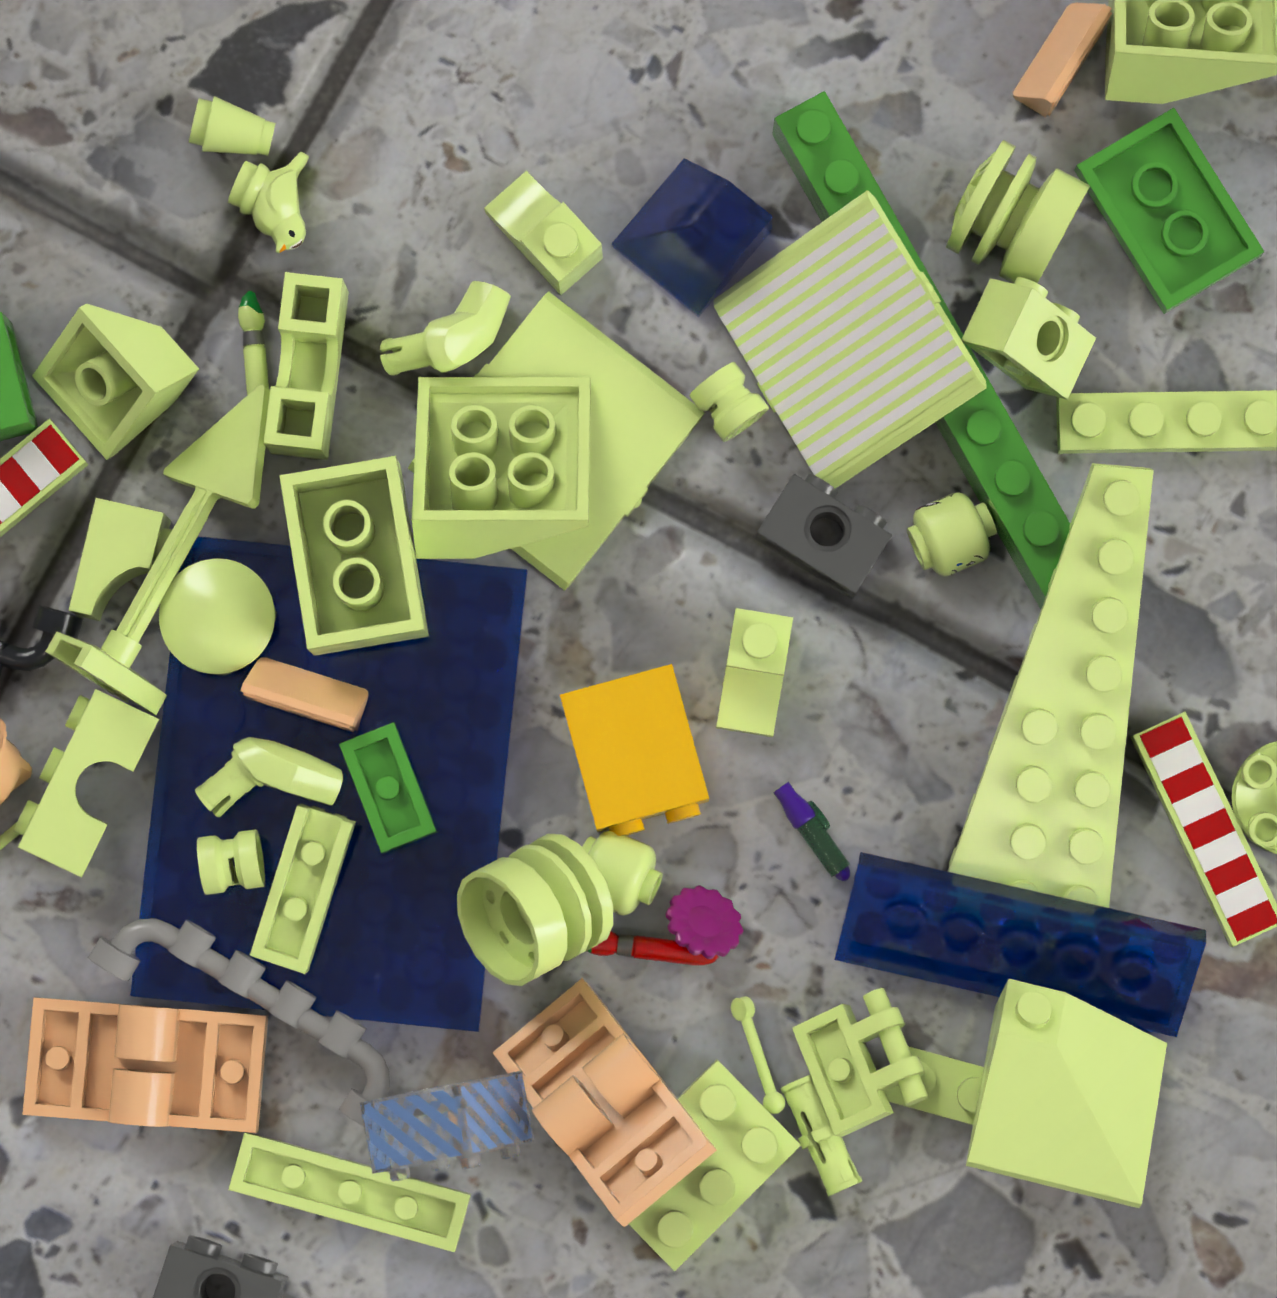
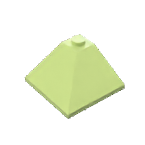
M1277 0L1108 1V6L1112 8V15L1107 24L1105 100L1165 104L1277 75Z
M418 377L412 527L416 559H475L588 527L590 377Z
M1008 979L994 1009L966 1166L1140 1208L1144 1194L1167 1043L1066 992Z

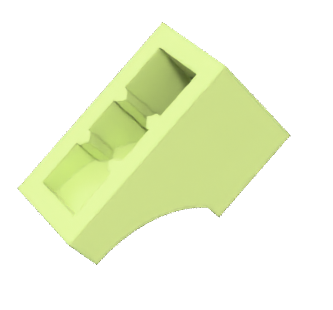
M527 170L484 207L488 217L560 295L566 292L603 259L601 242L564 202L560 203L550 195Z
M96 498L69 611L83 618L101 621L104 609L114 593L131 579L149 573L172 531L170 529L171 520L162 512Z
M735 608L716 725L717 729L766 737L774 736L793 617Z

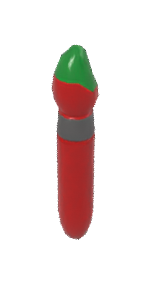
M610 931L607 940L587 951L598 956H609L616 953L617 955L630 958L634 957L637 959L691 966L709 965L716 962L719 958L718 955H715L713 959H707L702 954L692 955L687 947L679 946L675 940L628 934L617 935Z

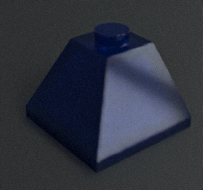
M684 158L612 242L611 246L697 317H700L712 303L713 299L717 297L771 233L773 216L729 180Z

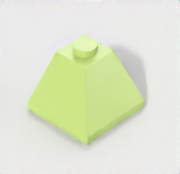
M85 304L78 308L32 377L107 460L117 454L174 404L199 368L161 326Z

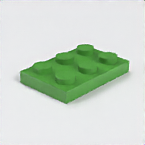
M1175 108L1168 110L1077 164L1074 169L1079 179L1090 185L1087 192L1163 314L1258 259L1265 252Z

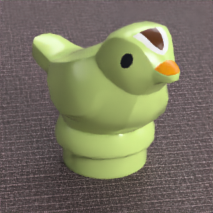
M299 152L285 167L270 171L262 163L257 166L245 161L237 175L228 199V203L240 208V213L252 214L256 228L263 234L272 237L276 244L277 253L298 248L306 236L305 222L300 215L297 187L298 175L309 158L303 152Z

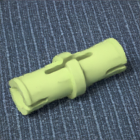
M807 1075L780 1088L802 1134V1137L798 1138L802 1150L808 1148L827 1190L828 1197L862 1182V1178L859 1176L842 1137L835 1136L811 1075Z

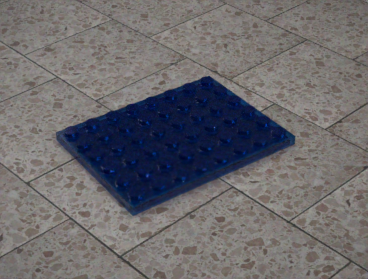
M198 536L180 567L179 573L196 562L208 559H228L241 563L253 570L268 587L277 612L271 639L260 656L251 664L231 674H206L193 670L181 663L170 652L165 689L167 697L164 700L139 919L156 918L170 923L178 929H181L185 920H189L212 933L216 939L210 948L229 960L236 950L250 956L296 807L300 803L310 807L316 806L325 809V812L346 816L347 819L356 821L314 956L309 971L306 974L252 957L266 967L261 979L281 990L286 980L305 989L316 997L310 1009L322 1016L333 1017L337 1010L357 1020L480 1032L486 968L475 957L464 937L457 912V892L463 878L498 859L528 570L416 559L429 636L314 656L307 649L291 546ZM261 657H266L364 688L368 691L369 697L358 731L350 732L249 700L240 691L242 684L257 660ZM394 722L437 833L383 854L380 851L339 744ZM247 737L275 741L306 752L341 769L343 774L342 786L333 805L302 798L265 785L262 787L256 785L238 799L220 818L214 815L213 810L209 811L198 798L195 789L223 768L233 758L231 754L234 750L233 744ZM256 829L259 833L263 852L265 887L245 889L241 885L229 886L224 893L205 895L199 873L197 839L213 835L218 836L222 840L233 839L238 832ZM143 942L135 949V956L141 961L132 975L130 996L266 1010L250 999L228 989L217 979L202 970L180 960L157 943Z

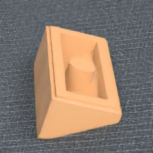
M1075 2L1068 5L1014 89L1013 97L1045 118L1047 115L1050 116L1105 30L1112 15V8L1106 4Z
M261 657L257 660L240 690L243 696L249 700L350 732L358 731L369 697L368 691L364 688L266 657Z

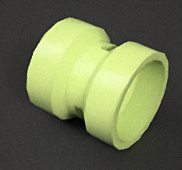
M735 362L729 363L709 376L689 395L699 410L712 413L711 417L714 419L713 429L723 442L743 432L769 410L768 405L759 394L751 393L748 388L745 389L743 386L745 375Z
M256 829L238 832L233 839L222 840L216 835L199 837L197 839L198 866L205 895L224 893L229 886L241 885L245 889L265 887L263 852L259 833Z

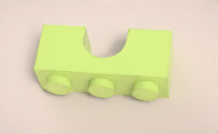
M285 272L278 330L281 335L279 372L276 385L270 387L263 442L271 454L328 460L349 295L343 278Z
M95 689L91 699L80 695L65 724L66 727L75 732L65 752L58 748H53L39 779L49 783L39 804L28 799L13 831L23 835L18 848L82 877L108 823L91 816L80 806L76 796L78 778L88 766L103 761L116 763L134 772L159 719Z

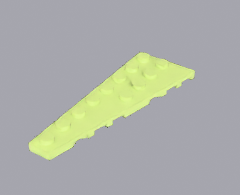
M1092 463L1069 526L1070 530L1061 556L1048 585L1049 589L1037 623L1034 624L1029 638L1030 642L1018 675L1015 677L988 752L989 757L976 793L973 794L956 848L954 847L949 861V869L938 899L935 900V919L1107 933L1154 472L1151 468Z

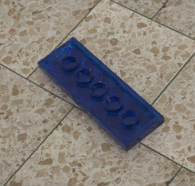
M860 852L834 960L1000 997L1008 979H1013L1066 992L1138 1029L1177 1037L1207 942L1205 929Z

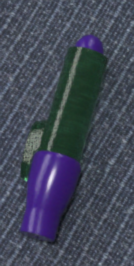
M787 782L773 792L781 803L786 817L792 826L799 831L830 876H835L841 881H847L850 878V869L848 867L850 863L828 834L827 830L830 828V824L827 818L813 801L807 802Z

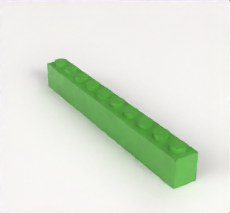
M823 91L775 117L772 135L821 222L868 190L878 201L919 271L924 272L932 284L933 289L941 300L939 304L960 339H962L963 333L826 92ZM963 343L985 378L987 388L936 421L935 424L980 503L984 502L1000 539L1039 608L1042 609L1051 576L1057 567L1070 530V522L972 349Z

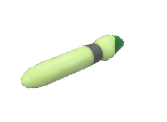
M248 291L242 297L238 308L239 324L244 331L243 355L247 395L261 384L269 389L266 348L264 347L265 340L262 331L265 320L256 294L253 291Z

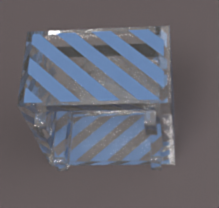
M522 1070L420 1089L359 1103L372 1174L389 1171L392 1182L408 1179L410 1177L409 1167L430 1164L432 1171H439L450 1167L449 1160L460 1159L462 1169L475 1168L481 1165L480 1154L499 1149L502 1159L520 1156L519 1144L535 1141Z

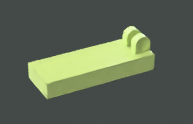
M301 803L297 805L250 956L303 974L309 971L356 821L347 819L346 816L337 813L325 812V809L316 806L310 807Z

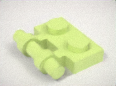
M884 988L873 990L863 996L870 1016L861 1021H856L850 1005L840 1004L792 1027L835 1136L843 1137L893 1114L894 1112L885 1091L895 1086H899L907 1106L928 1098L921 1080V1076L925 1074L919 1057L911 1055L901 1030L905 1025L898 1007L891 1006ZM877 1037L880 1038L890 1065L876 1070L866 1042Z

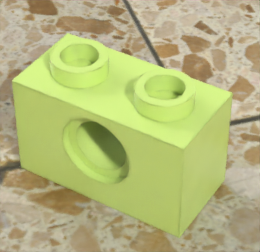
M1017 277L1014 284L990 278L961 339L962 342L1025 389L1068 400L1096 337L1078 324L1080 316L1076 312L1047 300L1048 290L1038 283L1022 277Z

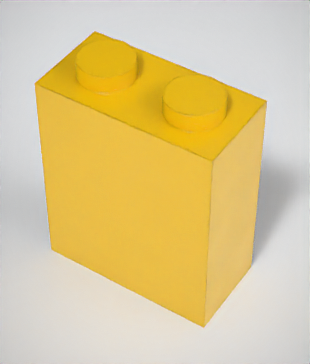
M672 664L560 694L597 832L609 829V831L614 832L618 836H628L645 830L642 821L644 819L665 814L667 824L701 815L699 804L709 802V795Z

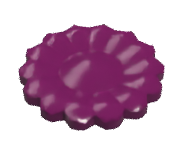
M701 885L696 886L694 889L683 888L679 895H674L669 902L670 907L665 913L666 918L670 921L667 928L670 933L675 935V941L679 946L687 947L692 955L702 954L707 959H713L715 955L725 957L730 949H735L738 946L739 937L744 930L739 922L741 914L733 908L732 900L722 897L716 889L707 890Z

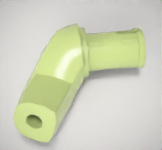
M472 281L453 314L432 320L425 327L424 332L395 339L388 338L382 341L380 345L381 351H393L390 354L380 355L385 371L389 375H398L401 372L432 366L434 369L444 373L471 361L494 342L511 296L493 284Z
M247 737L233 744L234 750L231 752L233 758L216 774L195 789L198 798L209 811L213 810L214 815L220 818L238 799L256 785L260 787L265 785L302 798L333 805L342 786L343 774L341 769L306 752L275 741Z

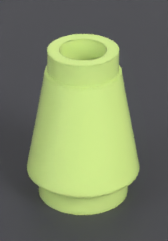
M214 96L213 101L199 98L189 143L202 146L201 152L261 154L268 156L276 123L266 121L264 118Z

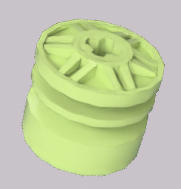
M1003 140L997 150L979 165L953 214L954 221L951 236L946 248L959 254L971 232L981 236L982 239L972 257V262L979 265L997 245L1006 250L1000 267V277L1013 284L1017 277L1026 278L1038 283L1090 185L1058 168L1050 174L1040 188L1030 184L1037 157L1029 153L1015 176L1005 171L1016 146Z
M548 833L531 844L519 848L510 854L509 857H501L472 872L462 879L457 892V912L464 937L475 957L488 972L508 985L523 986L561 965L562 961H569L607 940L613 927V902L605 878L594 859L583 847L562 834Z

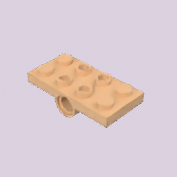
M583 978L492 1052L509 1076L518 1074L523 1095L533 1107L532 1112L555 1143L570 1157L615 1220L623 1227H626L717 1151L602 1000Z
M33 997L22 1115L108 1121L110 1123L137 1126H171L257 1133L259 1130L269 1015Z

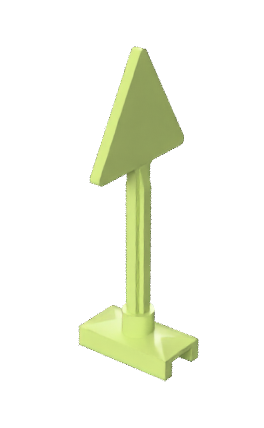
M263 384L256 387L165 467L163 474L172 481L195 488V491L172 529L116 631L111 629L101 649L90 643L56 632L45 651L46 653L126 703L131 700L146 711L157 715L167 694L130 668L142 647L139 641L207 521L216 501L223 498L252 509L259 505L266 448L263 442L270 389Z

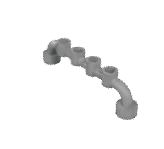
M156 918L138 919L125 925L112 941L103 937L99 938L88 958L102 969L120 979L129 981L141 960L132 954L139 944L143 942L157 943L180 960L217 979L228 989L265 1008L276 1018L318 1040L320 1044L332 1052L356 1063L364 1070L367 1084L363 1093L351 1088L339 1110L365 1128H367L364 1105L379 1102L376 1110L382 1114L385 1106L380 1102L385 1101L390 1088L389 1069L383 1056L370 1044L361 1039L367 1028L358 1021L337 1010L331 1020L310 1009L316 1000L314 995L288 980L285 981L281 990L261 979L266 969L263 964L238 950L234 952L229 960L210 948L216 937L189 920H185L181 929H178L170 923ZM372 1120L369 1129L375 1132L378 1124Z

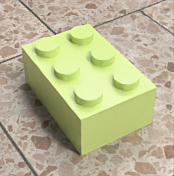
M396 456L279 475L307 649L316 656L429 636L402 470Z
M718 1059L677 1098L717 1151L629 1223L640 1237L674 1271L801 1146Z

